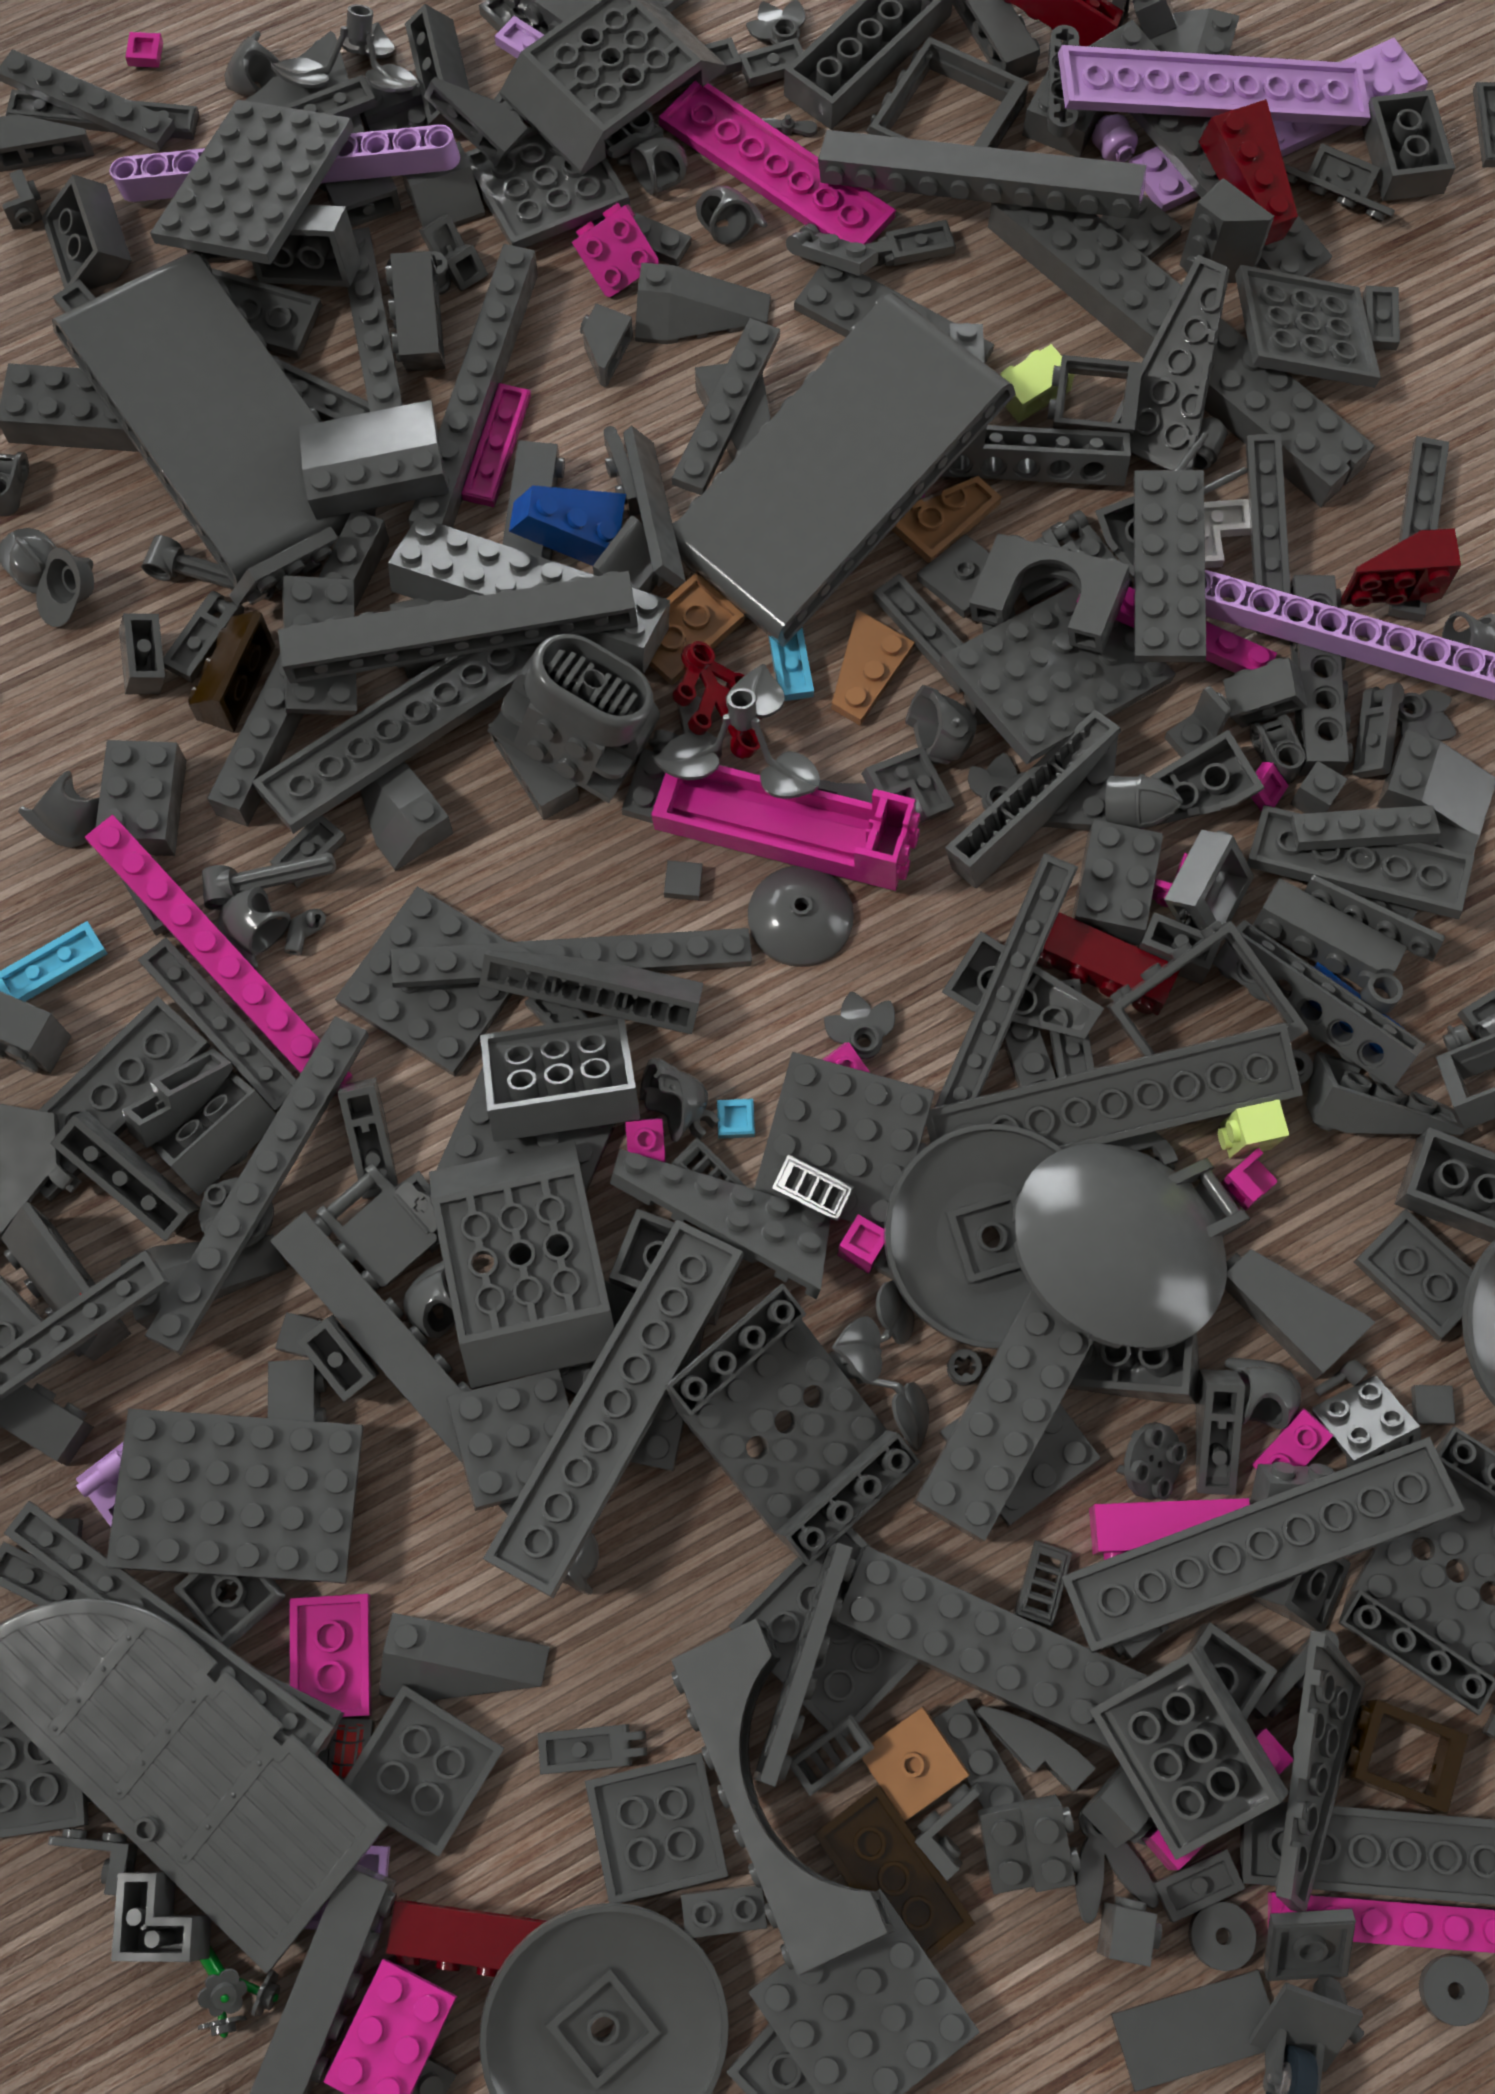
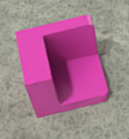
M1259 1148L1233 1169L1221 1182L1225 1190L1235 1196V1200L1245 1211L1277 1183V1179L1258 1160L1263 1154Z
M858 1214L840 1243L837 1256L869 1274L884 1246V1229Z

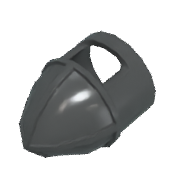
M1139 774L1138 777L1109 776L1107 781L1105 812L1106 821L1110 823L1144 829L1155 826L1172 816L1183 804L1182 798L1174 788L1159 779L1145 776V774Z

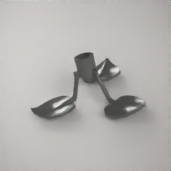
M358 4L348 6L346 26H341L340 36L326 66L322 67L318 62L308 58L286 59L279 63L271 62L272 70L286 82L302 88H318L329 83V77L326 74L332 71L341 47H343L348 52L370 57L373 69L366 71L365 79L372 87L386 92H404L419 88L420 86L419 81L406 69L394 64L381 66L377 62L376 58H386L393 55L395 48L390 39L384 34L378 22L372 24L373 10Z
M765 664L746 674L728 692L726 697L728 714L722 717L723 723L714 745L711 744L710 739L705 735L685 733L672 739L654 757L656 765L673 777L684 780L702 779L711 775L719 767V758L715 752L720 750L728 726L732 725L739 731H747L753 727L765 760L770 765L760 775L761 785L769 795L782 799L796 798L813 793L820 786V776L816 767L804 755L787 751L782 753L776 761L771 757L760 728L759 718L770 717L780 711L784 705L785 696L781 686L772 677Z
M894 1280L885 1282L880 1287L876 1297L877 1315L881 1325L885 1328L884 1333L880 1335L878 1326L870 1317H859L843 1330L832 1346V1349L835 1351H831L829 1356L847 1379L856 1378L858 1384L868 1383L891 1388L896 1391L897 1394L892 1399L895 1421L914 1451H918L923 1444L929 1425V1406L922 1389L914 1382L906 1383L903 1387L901 1383L878 1378L882 1370L880 1343L887 1341L892 1336L897 1344H905L910 1339L914 1328V1312L901 1296Z

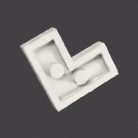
M1248 499L1204 502L1205 568L1223 566L1225 559L1221 537L1251 534Z

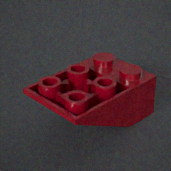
M1455 528L1420 530L1356 567L1341 597V605L1364 607L1371 603L1386 602L1389 605H1397L1405 601L1420 600L1423 603H1431L1442 599L1461 567Z

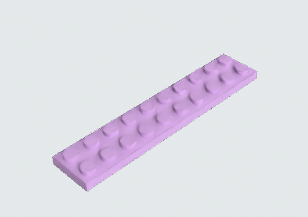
M1391 38L1341 61L1343 63L1362 64L1368 103L1371 97L1425 91L1428 84L1426 78L1395 38ZM1273 121L1282 157L1350 126ZM1158 146L1129 160V163L1147 165L1144 191L1151 201L1164 212L1199 196Z
M1062 45L1058 52L1065 109L1213 117L1267 99L1272 121L1366 126L1371 118L1362 64L1072 45Z

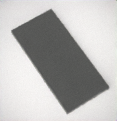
M1256 1969L1112 2013V2020L1134 2091H1141L1264 2053L1265 2050L1250 2045L1249 2037L1270 2007L1259 1970Z

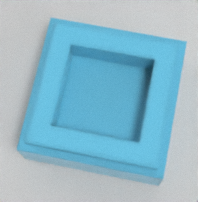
M753 1099L717 1100V1115L719 1119L718 1139L755 1137Z

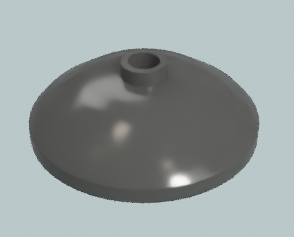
M790 866L773 872L761 881L749 902L748 926L755 943L767 956L789 966H813L829 960L846 944L853 926V905L844 886L831 874L809 868ZM804 903L808 908L804 911H799L795 908V905Z

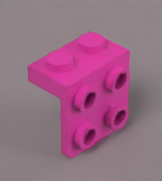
M616 203L602 213L605 217L603 221L596 226L590 221L576 231L578 238L572 241L573 246L607 297L614 296L639 279L642 262L659 263L658 256L633 218L636 215L629 204L621 208L620 204Z

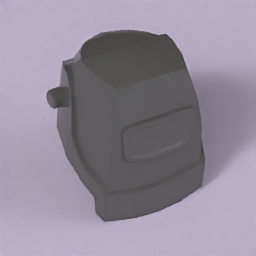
M922 685L915 694L905 718V723L914 729L918 747H924L931 762L935 765L938 763L950 764L951 761L959 760L971 745L977 728V718L966 707L941 694L937 689Z

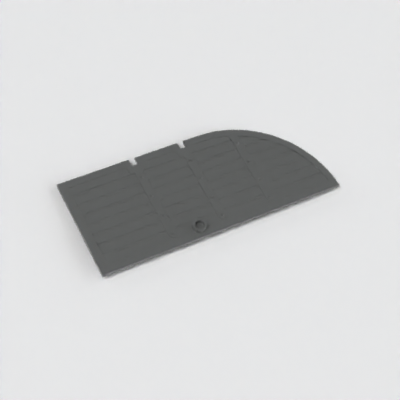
M78 1598L43 1604L21 1612L0 1624V1710L266 1974L269 1973L386 1829L388 1824L294 1734H291L282 1743L276 1736L283 1729L284 1725L229 1672H223L220 1678L216 1680L210 1673L217 1666L218 1662L187 1633L161 1616L146 1609L119 1601Z

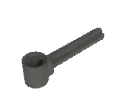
M163 535L154 536L141 566L146 574L162 581H168L171 577L175 578L179 574H183L230 589L235 588L219 564L184 554L182 546L177 541ZM276 587L268 590V595L264 599L268 600L273 597Z
M325 853L239 873L232 867L225 865L206 867L202 870L204 906L211 910H221L224 904L235 894L249 888L262 887L265 889L333 874L337 868L333 854Z

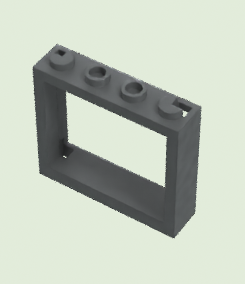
M928 37L919 51H914L910 66L907 70L903 69L900 72L893 92H887L883 99L881 110L877 115L873 114L871 116V124L866 130L871 135L906 138L891 131V128L931 69L1001 101L998 109L974 144V146L998 148L1025 105L1029 82L934 38Z
M1217 920L1200 932L1204 938L1192 946L1187 941L1170 953L1173 957L1170 962L1163 967L1156 963L1140 974L1143 981L1133 988L1129 984L1124 985L1110 996L1113 1002L1107 1005L1109 1011L1142 1057L1155 1054L1124 1009L1219 941L1225 939L1284 1023H1286L1290 1042L1309 1030L1232 921L1221 924Z

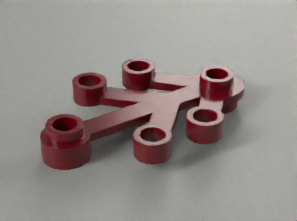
M695 641L685 646L682 650L681 659L687 669L682 682L673 691L672 696L674 701L680 706H689L696 697L694 687L698 677H700L705 690L698 710L688 721V727L694 734L704 735L712 725L710 717L714 706L721 718L723 715L728 714L726 706L727 694L745 675L735 673L715 662L713 649L704 642ZM715 676L727 682L726 687L718 683ZM732 725L728 726V731L732 736L730 741L731 752L740 759L752 757L760 748L755 731L753 729L739 731Z

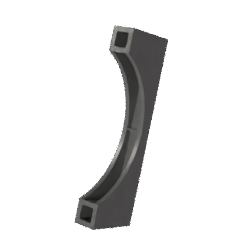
M756 1618L671 1659L675 1671L671 1674L677 1690L680 1694L685 1693L690 1708L686 1710L689 1722L696 1732L700 1731L705 1746L702 1747V1754L705 1762L711 1770L715 1769L721 1783L717 1786L720 1800L726 1809L731 1808L736 1823L732 1827L736 1840L741 1848H747L752 1863L748 1865L751 1878L757 1888H763L768 1903L764 1905L767 1918L774 1929L778 1927L784 1944L781 1945L784 1961L790 1970L795 1969L797 1975H802L895 1932L878 1891L861 1890L841 1885L807 1867L778 1838L760 1806L750 1768V1729L756 1702L762 1687L781 1658L766 1622Z

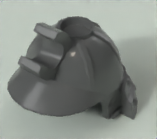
M653 1058L648 1061L641 1081L640 1100H645L647 1110L659 1112L666 1116L672 1141H679L688 1128L691 1134L700 1140L707 1133L701 1127L700 1121H705L711 1128L719 1121L714 1112L706 1110L708 1092L704 1085L691 1074L679 1071L672 1064H668L660 1058Z

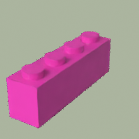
M1249 1498L1094 1504L1089 1508L1093 1555H1103L1104 1560L1248 1506L1250 1505Z

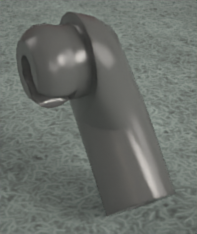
M310 909L291 920L284 952L295 956L302 955L305 938L319 931L326 922V916L322 910Z

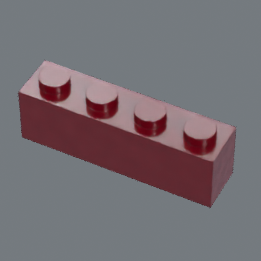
M1003 0L1024 10L1030 18L1040 20L1051 27L1052 30L1060 25L1072 26L1079 34V46H1090L1116 30L1123 14V10L1107 0Z
M1061 912L1057 915L1037 962L1043 968H1055L1066 973L1070 980L1080 979V984L1088 983L1099 988V991L1109 998L1124 985L1129 984L1133 988L1143 981L1140 974L1154 964L1159 963L1163 967L1168 963L1164 959ZM1180 970L1132 1003L1133 1008L1144 1014L1153 1013L1158 1016Z
M400 1899L394 1902L386 1954L396 1955L395 1962L400 1964L419 1966L421 1959L437 1961V1969L460 1971L462 1964L476 1966V1974L495 1977L513 1949L528 1934L548 1920Z

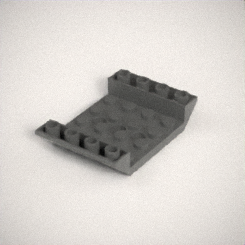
M593 0L521 51L500 91V95L570 165L583 175L606 158L605 139L690 77L703 87L724 72L726 65L657 0ZM587 38L598 39V41L594 44H586L583 42ZM607 58L619 59V61L614 64H608L604 62V60ZM629 77L640 79L633 84L625 82V79Z
M575 1140L430 1171L432 1206L459 1346L471 1389L499 1384L556 1369L561 1370L596 1362L615 1326ZM555 1238H563L569 1243L567 1252L559 1257L553 1256L547 1251L548 1244ZM518 1246H525L531 1250L530 1260L523 1265L514 1264L510 1260L511 1252ZM487 1254L493 1257L494 1265L489 1272L478 1273L473 1269V1262L479 1255Z
M780 1284L669 1381L665 1387L678 1414L767 1527L805 1565L809 1566L921 1462L899 1433L889 1431L883 1426L802 1321V1318L806 1315L805 1311L785 1285ZM814 1385L819 1391V1400L814 1406L808 1407L804 1403L803 1394L807 1387ZM786 1410L790 1413L792 1422L786 1431L779 1432L775 1426V1418L778 1413ZM759 1436L763 1441V1450L760 1455L750 1457L746 1450L747 1443L752 1437Z
M1454 1426L1435 1449L1465 1509L1464 1513L1374 1547L1347 1594L1339 1624L1474 1714L1480 1715L1495 1689V1678L1492 1677L1495 1672V1604H1487L1480 1595V1588L1484 1583H1491L1495 1586V1452ZM1415 1539H1423L1429 1544L1431 1553L1427 1560H1420L1413 1554L1412 1544ZM1451 1560L1459 1562L1464 1569V1577L1459 1583L1450 1580L1446 1574V1566Z

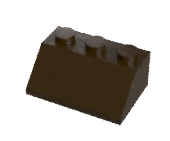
M253 611L230 618L226 628L220 630L217 637V647L212 657H208L204 663L203 676L198 686H194L189 694V707L196 720L233 733L235 732L275 648L262 613Z

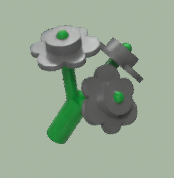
M210 1946L209 1958L200 1960L208 1977L205 1980L206 1987L198 1994V2003L203 2008H209L210 2014L214 2017L218 2016V2020L198 2025V2030L211 2029V2036L220 2035L222 2038H226L228 2033L236 2032V2023L247 2020L246 2016L241 2015L227 2018L226 2013L232 2014L240 2010L243 2004L241 1996L247 1991L257 1995L251 2011V2015L255 2017H260L264 2009L271 2010L275 2002L278 2001L281 1987L276 1984L279 1974L275 1970H271L267 1974L264 1983L260 1987L239 1978L238 1972L234 1969L225 1970L212 1946Z

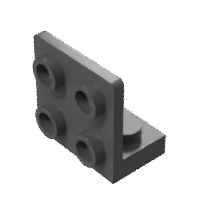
M1373 1376L1312 1408L1315 1418L1333 1433V1440L1346 1454L1347 1468L1421 1440L1420 1425L1377 1376Z

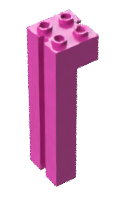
M721 765L711 775L697 780H684L665 773L651 814L655 830L894 891L897 890L899 880H906L911 862L908 859L910 849L916 848L920 834V828H918L920 813L915 812L916 799L877 789L873 790L872 803L817 789L815 792L804 796L782 799L769 795L763 789L760 775Z

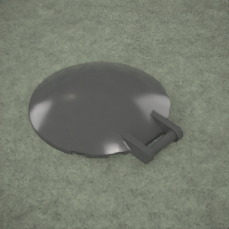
M1092 1143L1063 1149L1041 1162L1028 1176L1020 1194L1016 1198L1012 1223L1015 1224L1017 1240L1014 1248L1021 1269L1033 1291L1055 1316L1066 1325H1069L1071 1322L1089 1333V1339L1118 1349L1121 1346L1141 1348V1351H1152L1172 1347L1196 1334L1214 1315L1224 1294L1227 1279V1260L1222 1237L1245 1225L1250 1220V1217L1244 1209L1240 1210L1213 1173L1214 1166L1208 1158L1175 1172L1162 1162L1137 1150L1112 1144ZM1198 1179L1201 1180L1225 1214V1218L1217 1221L1191 1184Z

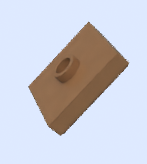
M924 1706L872 1742L875 1748L862 1757V1760L904 1822L970 1775Z

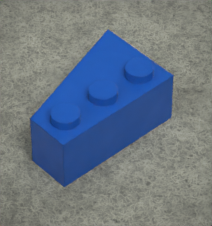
M532 485L513 503L509 532L593 566L621 530L626 494Z

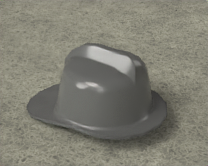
M18 529L9 533L1 541L0 563L19 586L28 592L36 594L49 552L57 547L44 533L37 529Z
M54 548L49 552L36 593L37 608L45 623L52 627L63 626L70 620L77 603L86 600L94 590V576L92 572L93 561L91 559L72 556L64 548Z

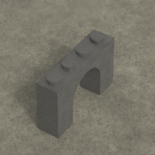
M998 533L969 602L972 620L997 626L1009 619L1017 597L1026 586L1044 578L1062 579L1074 585L1080 592L1078 603L1068 625L1070 645L1103 653L1130 585L1129 565L1113 558L1106 560L1091 556L1084 551L1077 550L1073 552L1058 548L1051 543L1045 542L1040 544L1025 540L1018 535L1007 536Z

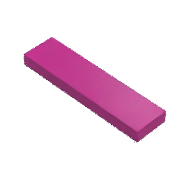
M502 383L498 384L461 493L464 501L495 507L531 399L530 390Z

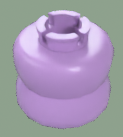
M1114 114L1102 117L1093 131V144L1100 150L1104 160L1116 162L1129 160L1138 144L1136 132L1130 127L1124 115Z

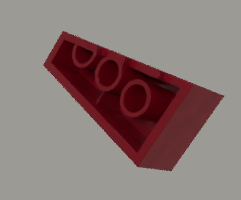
M1267 99L1211 117L1199 139V143L1219 180L1223 178L1274 216L1265 245L1283 240L1297 219L1298 214Z

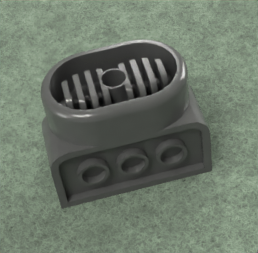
M560 634L547 638L537 647L514 679L511 689L504 697L501 711L490 725L488 732L525 753L531 759L557 772L561 777L569 779L607 803H610L640 757L642 750L645 749L660 718V712L653 702V692L648 680L635 666L585 637L574 634Z

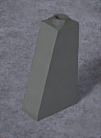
M727 363L695 367L696 392L705 409ZM763 373L726 448L732 460L735 459V455L743 446H747L752 441L762 424L771 420Z
M1252 1249L1243 1257L1236 1252L1227 1261L1225 1290L1314 1380L1329 1369L1375 1324L1366 1314Z

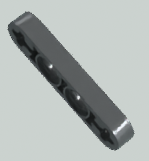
M1060 25L1052 31L1049 43L1047 127L1049 132L1055 137L1065 138L1072 135L1075 131L1078 110L1065 109L1064 99L1056 96L1055 92L1063 89L1060 71L1055 66L1059 65L1058 52L1062 46L1061 40L1066 41L1067 45L1079 46V34L1072 26ZM1060 111H1065V123L1060 122Z

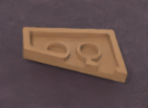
M976 476L943 490L941 495L925 502L922 499L917 501L893 527L892 531L926 562L930 563L999 506L1002 497L979 476Z
M857 609L831 709L860 726L913 651L915 642Z

